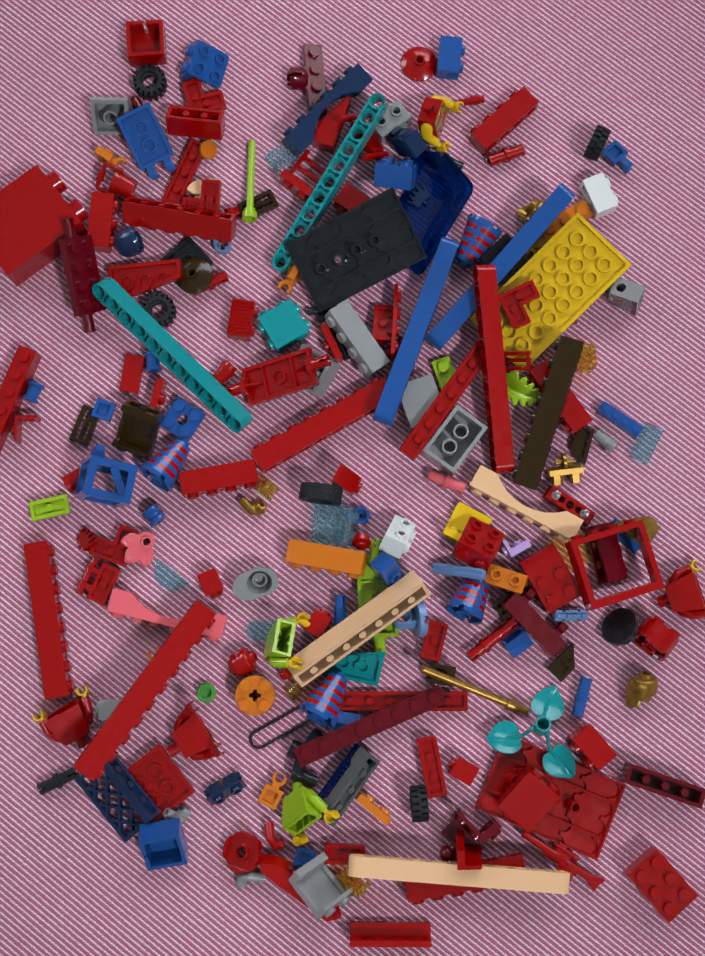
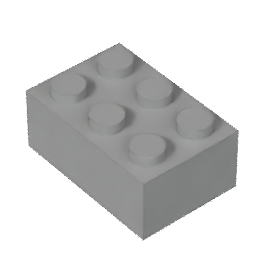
M456 405L425 446L422 455L453 476L488 427Z

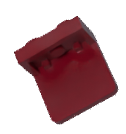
M457 807L454 809L457 813L454 817L463 827L466 824L470 827L468 832L477 842L481 840L485 844L490 838L494 840L501 833L499 829L502 826L493 817L477 830Z

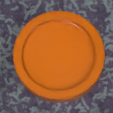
M211 140L203 141L199 147L200 155L204 159L214 158L217 154L216 144Z

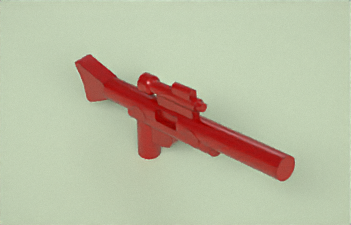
M523 830L521 833L522 838L542 850V855L556 863L558 870L570 872V883L573 876L579 875L595 891L605 881L604 877L590 874L569 860L571 857L572 860L577 862L579 856L567 850V846L562 842L559 844L555 842L556 849L554 850L526 830Z

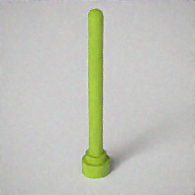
M253 139L248 142L246 207L242 211V220L247 223L257 221V212L254 208L256 142Z

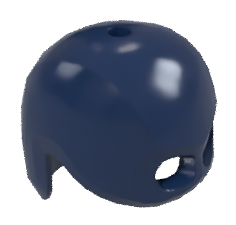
M134 226L122 229L116 233L114 245L121 256L133 257L144 251L142 237L135 230Z

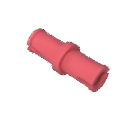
M431 469L427 481L443 486L442 488L445 490L448 488L458 492L463 495L467 483L451 478L449 474L446 476Z

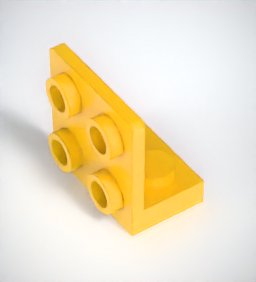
M458 502L441 536L457 544L470 517H474L488 525L491 524L492 518Z

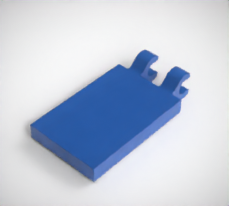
M149 102L116 118L140 170L147 169L151 180L154 181L160 178L154 165L161 161L164 162L169 173L176 170L170 158L175 154Z

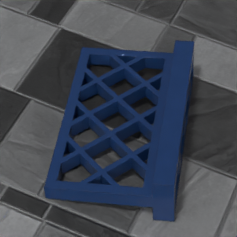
M116 756L112 762L108 761L103 767L106 769L105 776L102 775L99 780L105 781V789L98 788L97 778L93 781V787L88 786L84 781L86 776L83 774L76 782L126 843L139 831L140 824L149 823L161 811ZM110 782L115 784L117 791L110 790ZM98 793L105 794V802L100 801ZM110 795L118 796V805L110 803ZM123 797L130 803V807L123 806ZM110 808L118 809V818L112 816ZM123 811L130 812V820L123 819ZM135 813H138L144 822L135 821ZM123 824L130 825L129 835L123 829Z

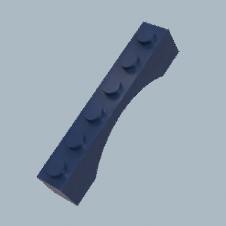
M359 63L354 67L350 65L343 72L345 76L342 79L338 77L331 84L333 88L330 91L326 89L319 96L321 101L318 104L314 102L307 109L309 113L306 116L302 114L295 121L297 125L294 128L290 126L283 133L285 137L281 142L296 158L314 141L317 121L326 106L346 96L356 97L373 80Z

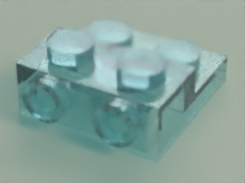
M315 503L311 542L346 547L352 546V539L357 534L354 531V523H357L359 518L356 507Z

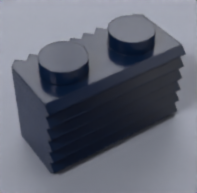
M396 127L391 132L392 135L388 137L400 156L415 159L428 148L418 130L409 129L408 127Z

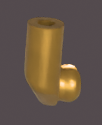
M245 496L238 501L249 515H261L265 513L267 508L264 502L251 503Z

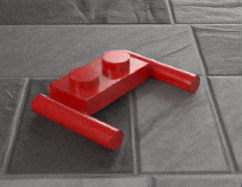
M360 113L337 115L336 122H352L351 128ZM373 133L364 147V151L368 153L362 155L364 162L381 160L384 156H389V153L384 151V148ZM357 134L355 137L360 139L363 137V134Z

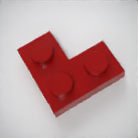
M193 79L182 82L188 107L227 110L222 90L204 94L200 80Z
M202 179L201 198L182 197V205L220 212L222 181Z
M533 280L499 295V301L513 331L531 323L524 305L540 298Z
M120 524L114 542L95 536L93 542L96 544L91 547L89 555L126 567L128 563L124 562V555L127 547L121 543V540L129 533L139 534L140 531Z

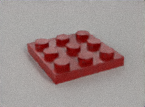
M161 743L127 769L161 811L149 823L159 821L164 817L163 812L166 808L169 807L173 810L196 791ZM135 813L140 819V821L144 822L138 813Z

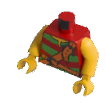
M433 95L431 98L425 97L417 121L422 139L436 147L438 151L448 153L445 148H450V143L439 142L449 112L448 108H450L452 113H462L458 106H464V103L461 101L452 102L451 99L442 95Z

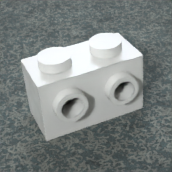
M395 514L379 549L400 559L403 552L407 554L414 540L416 524L409 519Z

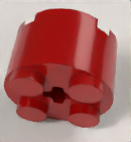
M647 617L639 626L638 633L635 636L637 640L634 643L652 657L655 654L659 656L657 660L664 661L679 642L680 634L674 629H669L665 626V622L660 617Z

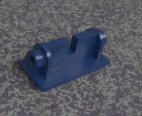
M234 771L222 778L225 783L224 786L221 785L220 781H217L206 787L207 789L204 791L207 797L206 800L212 806L223 803L225 798L230 795L239 794L247 786L242 780L239 771L237 773Z

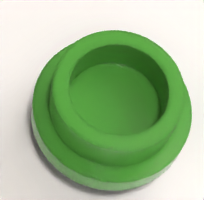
M203 683L197 688L196 694L201 702L208 703L214 700L216 689L210 683Z

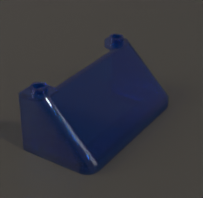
M425 150L417 158H410L414 160L413 163H418L416 186L412 190L418 192L417 187L424 190L422 185H425L430 193V198L426 200L429 204L427 206L422 204L419 209L407 204V200L412 201L409 195L414 196L412 190H404L399 198L427 256L426 259L405 269L412 274L420 275L426 270L437 251L442 236L446 237L473 192L472 182L445 152Z

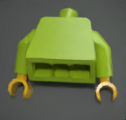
M301 612L297 618L295 616L284 619L277 618L267 634L263 659L267 660L275 668L292 667L297 671H302L303 668L298 666V664L305 661L297 656H293L291 659L290 657L297 624L300 623L306 628L310 626V622L307 620L311 619V617Z
M298 781L292 784L293 791L283 799L281 817L282 830L288 831L290 835L294 836L292 842L295 846H301L308 842V836L301 832L320 819L322 812L324 813L325 822L329 824L334 823V819L340 817L337 810H328V805L313 789L304 787V783Z

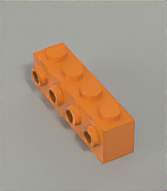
M289 539L285 562L291 563L290 567L302 569V566H308L310 571L320 572L321 569L328 570L327 574L339 576L341 572L347 573L346 577L358 579V576L364 577L368 553Z

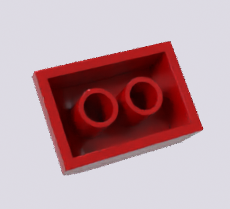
M553 543L518 562L525 575L528 576L532 588L537 593L536 595L548 614L581 596L575 579Z

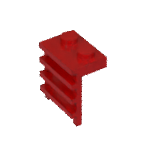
M309 149L304 152L289 172L283 170L280 174L281 185L305 203L314 188L293 173L297 170L317 184L320 179L300 166L301 163L305 162L321 175L325 172L322 167L307 157L310 153Z

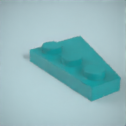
M385 652L350 653L322 674L328 675L330 672L335 673V671H339L346 676L345 679L378 686Z

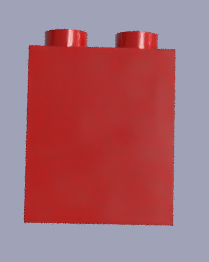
M35 165L0 190V267L16 287L61 255L59 240H63V237H65L62 219L74 218L76 235H87V230L82 223L89 218L85 209L76 198L67 204L60 195L67 190L63 181L54 170L45 175L38 165Z

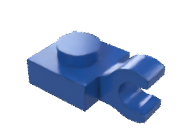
M616 140L602 151L601 155L613 167L618 164L625 174L632 169L633 163L626 158L628 151Z

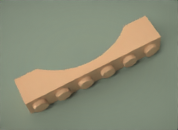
M480 465L469 485L471 493L478 497L483 495L488 498L489 503L505 507V511L511 515H520L523 517L522 520L524 522L540 526L539 529L544 533L550 534L551 532L557 535L556 538L563 543L571 541L570 537L577 534L584 521L568 511L557 513L542 512L524 506L507 492L497 473Z

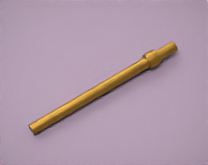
M423 665L421 667V673L502 705L506 710L511 712L514 710L524 715H527L529 712V708L516 703L511 698L505 699Z

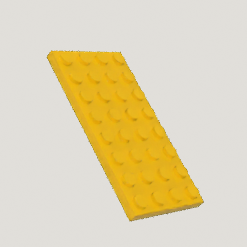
M578 212L498 290L500 295L533 280L540 294V298L524 305L531 323L513 331L499 301L504 351L531 350V364L632 265ZM475 313L469 320L478 328L477 315ZM525 355L506 356L507 358H526ZM512 362L514 365H526V362Z

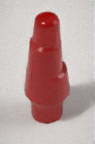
M484 95L470 96V98L457 100L463 102L464 106L485 103Z

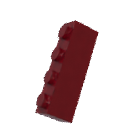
M628 762L624 763L619 781L702 809L705 799V788Z

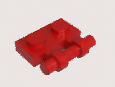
M92 557L90 563L85 566L86 571L82 579H79L75 593L82 596L84 590L87 589L89 593L86 598L105 606L122 571L106 563H103L101 568L98 569L96 566L99 560ZM95 573L97 576L93 584H88L92 574Z

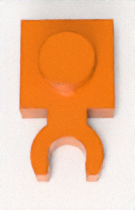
M275 772L272 776V785L269 783L265 784L257 801L273 810L276 809L284 793L279 788L287 781L285 776L282 782H278L276 780L278 772Z

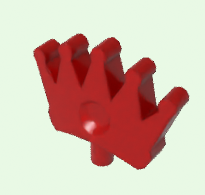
M84 527L81 529L76 538L80 542L78 549L82 548L84 551H88L96 544L93 542L95 540L94 532Z

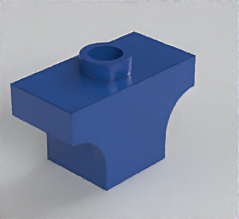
M385 551L369 563L374 573L388 588L404 577L396 560Z

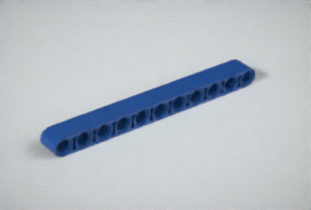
M561 183L490 263L496 267L497 284L500 283L576 196L564 184ZM474 284L468 288L426 336L425 339L438 351L442 349L476 310Z
M443 236L440 240L375 410L373 420L390 427L393 424L460 245L458 241Z

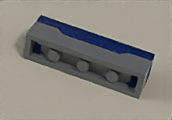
M357 743L354 744L318 794L328 805L329 811L337 810L340 814L339 818L334 819V823L329 824L332 827L336 825L381 762ZM322 812V817L320 819L325 822L324 813Z

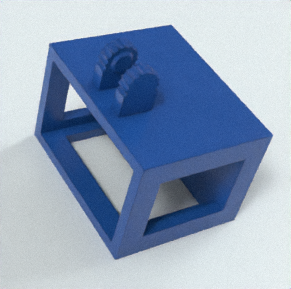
M101 444L94 446L90 456L82 460L74 498L118 508L129 505L138 466L104 458L105 446ZM117 466L126 492L125 494L118 495L115 485V493L92 488L96 471L112 475L110 468Z

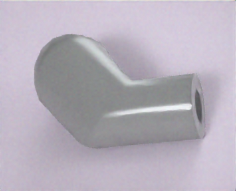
M186 806L176 812L168 807L163 812V816L167 819L180 817L181 823L186 821L191 814V810Z
M256 871L241 873L236 878L237 887L245 888L247 887V881L264 883L266 876Z

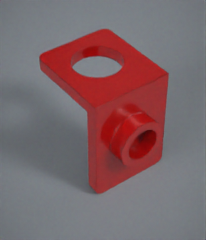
M15 415L14 424L11 427L14 441L18 444L22 443V422H41V418L37 415Z

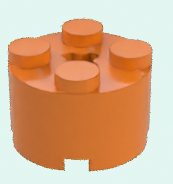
M253 675L246 677L238 684L235 691V700L241 711L248 715L257 716L266 713L272 708L276 700V690L267 678ZM255 690L261 694L257 701H254V698L251 697V693H254Z

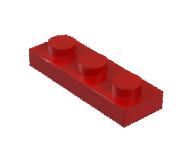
M436 735L416 738L428 799L448 795Z

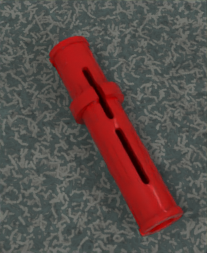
M509 617L487 637L478 640L479 643L465 654L474 663L484 653L490 652L496 643L516 629L518 624L512 617Z

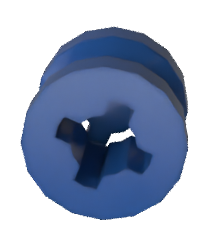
M158 504L151 506L142 514L143 518L149 521L151 528L160 524L167 517L165 513H161Z

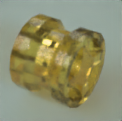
M264 478L262 485L257 486L255 490L270 502L272 495L277 493L279 489L268 479Z

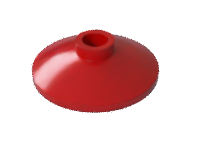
M414 47L403 55L401 68L407 78L417 82L426 81L437 70V58L431 50L425 47Z

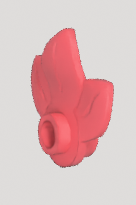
M147 531L139 534L129 533L122 538L121 543L127 547L124 555L125 563L140 561L143 567L151 563L154 557L152 547L155 544V538L152 533ZM148 538V543L144 545L143 540Z

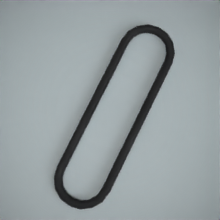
M298 706L254 730L249 736V742L253 748L262 749L310 722V719L261 746L253 744L252 737L255 733L295 712L300 708Z

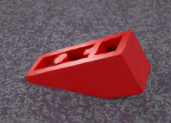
M346 96L318 123L314 133L313 148L334 154L344 122H336V116L348 114L351 105L350 96Z

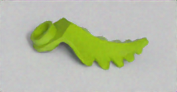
M517 371L506 373L508 400L509 398L511 399L512 405L516 406L519 400L522 407H525L526 402L529 407L533 403L535 405L538 395H542V393H538L539 389H533L535 386L533 383L526 385L527 377L518 379L519 373ZM481 372V374H480V379H481V382H482V384H483V378H482V372Z

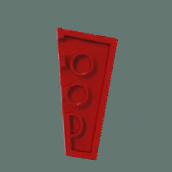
M181 259L107 266L108 277L114 279L131 297L183 279Z

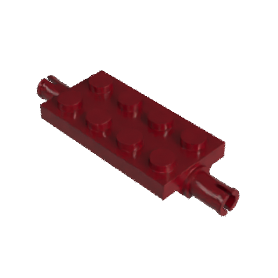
M74 218L62 219L65 237H63V240H59L74 317H82L84 333L95 332L93 314L106 310V307L92 292V286L101 281L92 234L76 235Z

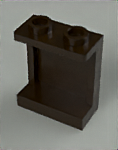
M128 399L122 404L120 411L123 414L117 436L112 441V446L117 447L120 451L133 453L138 458H148L153 453L164 412Z

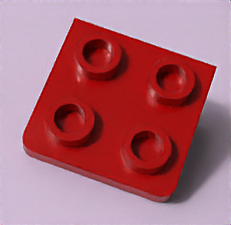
M470 517L451 556L487 572L504 538V533L474 517Z

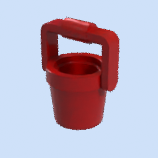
M105 162L98 171L95 188L103 193H114L128 197L133 196L138 182L124 174L123 168L110 162ZM107 167L116 170L109 190L100 187Z

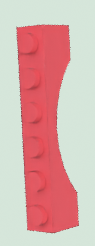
M115 588L112 589L107 611L112 612L111 616L123 619V615L131 617L130 621L142 623V620L150 621V626L160 628L162 624L169 626L168 630L173 631L182 619L158 615L148 609L134 593ZM215 613L214 619L216 621L209 630L206 628L202 634L206 635L207 640L217 642L218 638L223 639L228 616Z

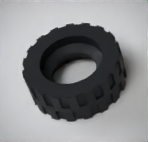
M303 482L300 486L299 499L315 504L341 505L343 488L324 483Z

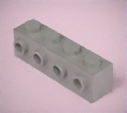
M347 299L326 313L324 317L327 325L335 331L339 342L344 344L348 355L356 361L360 372L367 378L390 362Z

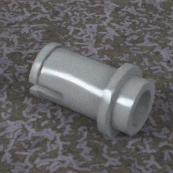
M602 429L593 436L605 448V451L611 452L618 445L616 439L613 440Z

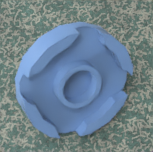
M424 601L401 616L406 619V622L402 623L395 620L392 623L393 626L399 630L411 629L416 638L425 637L428 633V623L425 624L424 616H428Z

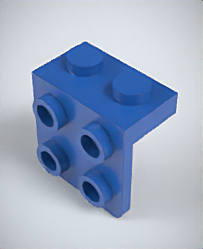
M199 39L192 44H188L184 53L186 55L185 61L182 62L179 69L181 71L179 78L187 81L194 77L214 88L221 87L229 56Z

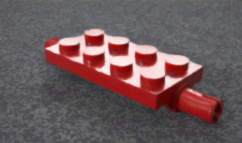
M307 347L241 369L243 377L239 383L227 386L225 389L229 390L233 397L240 394L245 395L249 406L262 404L318 386L317 369L331 366V361L328 362L331 358L328 354L313 358L312 349Z

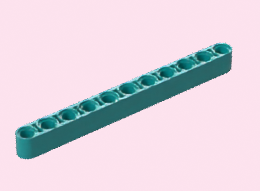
M374 93L370 96L274 254L271 262L273 268L279 274H286L289 267L294 264L285 245L300 237L296 235L299 229H305L304 234L316 228L386 113L387 104L382 94ZM375 103H382L380 107H374ZM367 118L373 119L370 123H364V120ZM357 134H363V137L360 139L354 138ZM347 150H353L351 155H345ZM337 166H344L341 171H335ZM327 182H334L333 186L325 187ZM324 197V201L316 203L317 198ZM309 213H314L315 215L312 219H306ZM279 261H285L283 267H277Z
M106 277L92 286L93 295L231 431L239 433L252 422L251 414L114 279Z

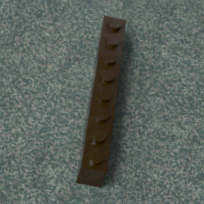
M561 335L560 340L556 339L553 349L556 353L554 358H550L547 367L550 369L548 376H544L541 386L544 387L542 395L539 394L535 405L538 406L536 413H532L530 419L532 427L530 432L527 431L524 437L526 446L524 450H520L518 456L520 464L513 471L512 479H515V484L533 490L538 488L584 347L583 341Z

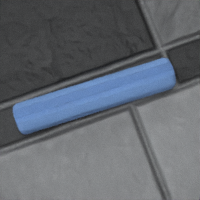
M436 562L432 564L431 570L436 574L484 580L486 578V571L483 569Z

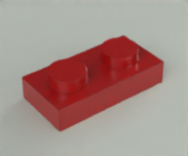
M429 619L428 633L424 638L420 658L439 662L449 624Z

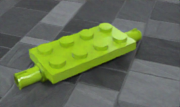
M371 539V546L369 547L370 557L367 559L364 577L358 576L357 579L358 609L388 588L374 573L369 564L381 554L379 549L381 539H376V547H374V539ZM392 623L372 637V640H374V652H379V649H381V652H385V657H387L385 639L387 637H399V629L395 628Z

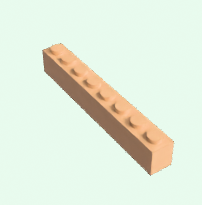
M412 570L294 656L305 661L298 664L303 670L297 671L289 667V671L303 688L425 600L431 593L416 572Z

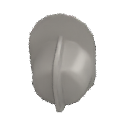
M256 566L235 578L232 585L233 593L240 600H253L273 593L278 587L279 579L276 572L272 569Z

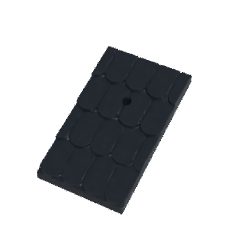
M393 187L285 245L319 313L427 258ZM339 257L341 259V263H337L335 261V258Z

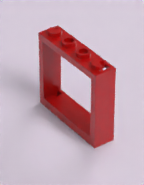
M635 518L623 521L624 525L619 527L617 523L606 526L607 530L602 532L599 529L589 531V536L582 537L581 534L570 537L571 541L565 543L586 611L595 610L665 588L643 519L636 521ZM634 528L651 582L595 600L578 545Z

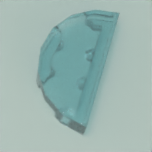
M160 559L157 560L154 574L161 586L169 590H178L189 583Z

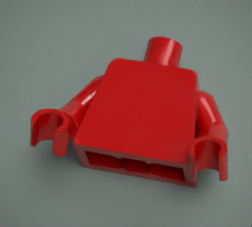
M190 701L185 705L184 710L178 715L173 725L174 732L171 735L175 742L166 747L169 755L173 758L182 752L185 758L190 757L193 761L208 760L223 755L225 751L220 752L218 750V746L222 745V743H216L197 712L200 708H192L191 704L194 701Z

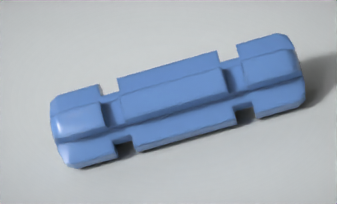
M585 609L555 610L552 613L555 621H585L588 618Z

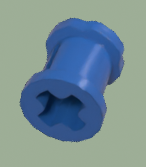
M151 351L144 352L147 362L145 372H161L160 360Z
M29 380V386L25 395H22V398L38 404L37 399L41 390H44L45 387Z

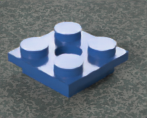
M177 396L163 417L160 426L189 442L206 416V413ZM180 416H187L188 421L186 424L181 425L178 423Z

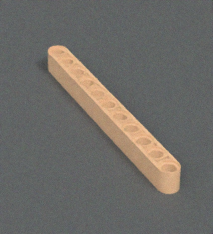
M349 854L347 875L350 877L569 894L570 872L488 864H482L481 870H457V862L365 854Z

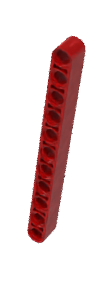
M494 264L474 265L473 284L491 469L497 474L510 473L514 471L515 464L496 267Z

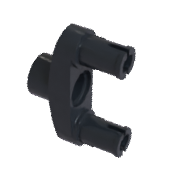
M317 728L312 730L304 743L294 739L286 754L296 759L291 779L297 782L299 780L314 788L320 777L304 770V767H300L293 748L325 735Z

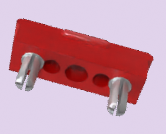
M554 485L549 486L542 496L544 500L555 506L558 511H568L583 519L582 525L585 527L589 525L594 517L595 512ZM567 502L572 505V509L566 507Z

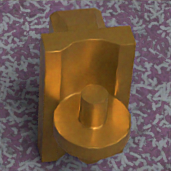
M566 453L561 454V459L554 460L555 467H546V473L550 476L551 484L554 486L563 484L562 475H569L570 483H580L581 473H584V467H581V464H573L574 458H567Z

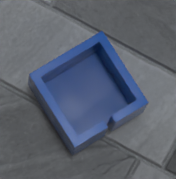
M384 156L375 164L373 186L393 187L394 189L411 191L416 186L418 163H413V159L404 158L402 161H396L395 157Z
M180 817L140 824L139 845L148 871L188 864V844Z

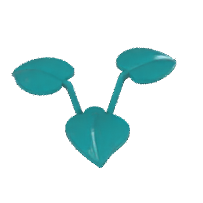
M556 685L541 690L533 698L531 710L534 715L539 717L528 730L519 734L516 724L511 721H502L497 723L486 737L490 746L498 752L513 754L522 747L520 738L534 731L538 736L545 735L549 752L542 759L544 770L549 775L557 778H573L575 776L576 765L571 751L562 744L556 745L553 750L550 745V733L548 731L551 728V721L559 719L564 713V703Z

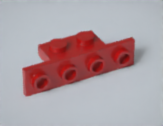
M398 284L394 285L393 306L374 305L373 337L378 343H391L390 361H394V354H397L399 350V343H395V337H399L400 325H396V319L400 320L401 308H397V302L401 303L402 291H398Z

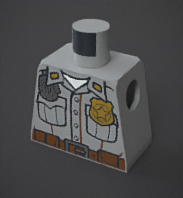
M619 277L604 293L609 294L608 302L636 316L643 302L646 287Z

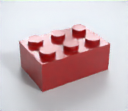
M652 845L623 871V874L668 923L698 897L697 893L662 853Z

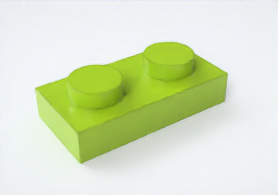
M449 356L431 362L440 390L443 389L455 372Z
M67 494L28 502L33 522L71 514Z

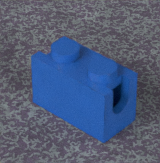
M441 35L436 78L458 80L459 73H463L464 62H460V59L465 54V45H462V37Z

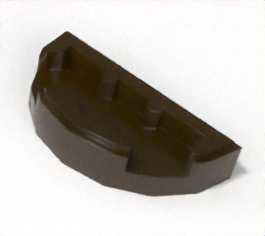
M592 428L579 431L574 435L570 443L572 457L583 466L586 464L595 430Z

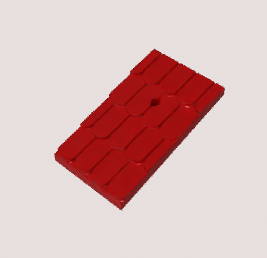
M522 740L521 749L513 754H504L497 751L475 808L521 827L498 808V799L528 765L533 769L537 768L544 774V778L548 782L553 781L558 785L561 798L531 832L558 844L562 842L567 848L597 861L626 785L578 764H575L576 772L573 778L553 777L544 770L542 765L543 756L548 751Z

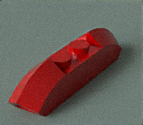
M262 854L260 860L261 873L308 908L288 881L296 871L295 869H288L291 862L277 855ZM339 905L335 907L336 911L328 918L324 915L322 919L327 922L341 918Z

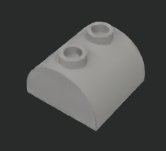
M91 97L90 106L94 135H123L116 118L132 111L130 98Z

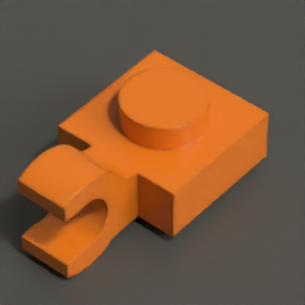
M97 146L94 150L97 159L103 163L110 162L117 166L120 163L128 165L124 157L114 158V153L108 148L103 149Z
M295 264L289 267L286 273L288 275L287 279L280 281L278 284L279 291L283 286L288 287L287 295L291 294L293 286L296 285L300 278Z

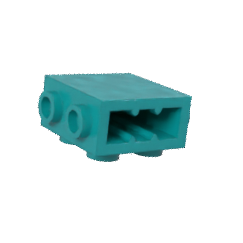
M291 299L280 301L276 305L277 307L272 310H264L258 317L259 324L257 326L262 335L266 333L268 337L266 341L270 349H275L277 354L310 336L309 329H311L309 322L306 318L302 319L300 315L302 311L297 303L293 304Z

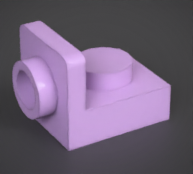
M503 539L501 542L502 546L499 548L505 557L508 556L511 559L529 549L532 545L528 539L524 542L520 539L511 544L513 548H510L506 539Z

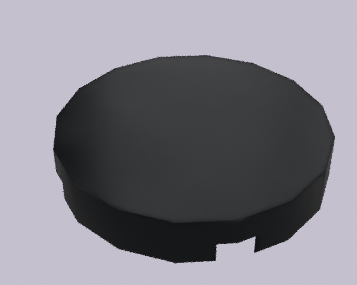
M618 608L611 611L602 623V636L609 644L614 646L630 643L639 630L638 617L627 608Z

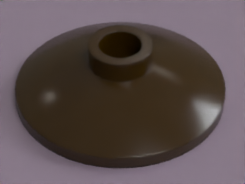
M189 259L182 264L183 279L178 280L177 283L186 293H201L211 284L213 270L204 259Z

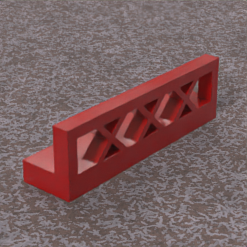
M350 921V947H432L431 923Z

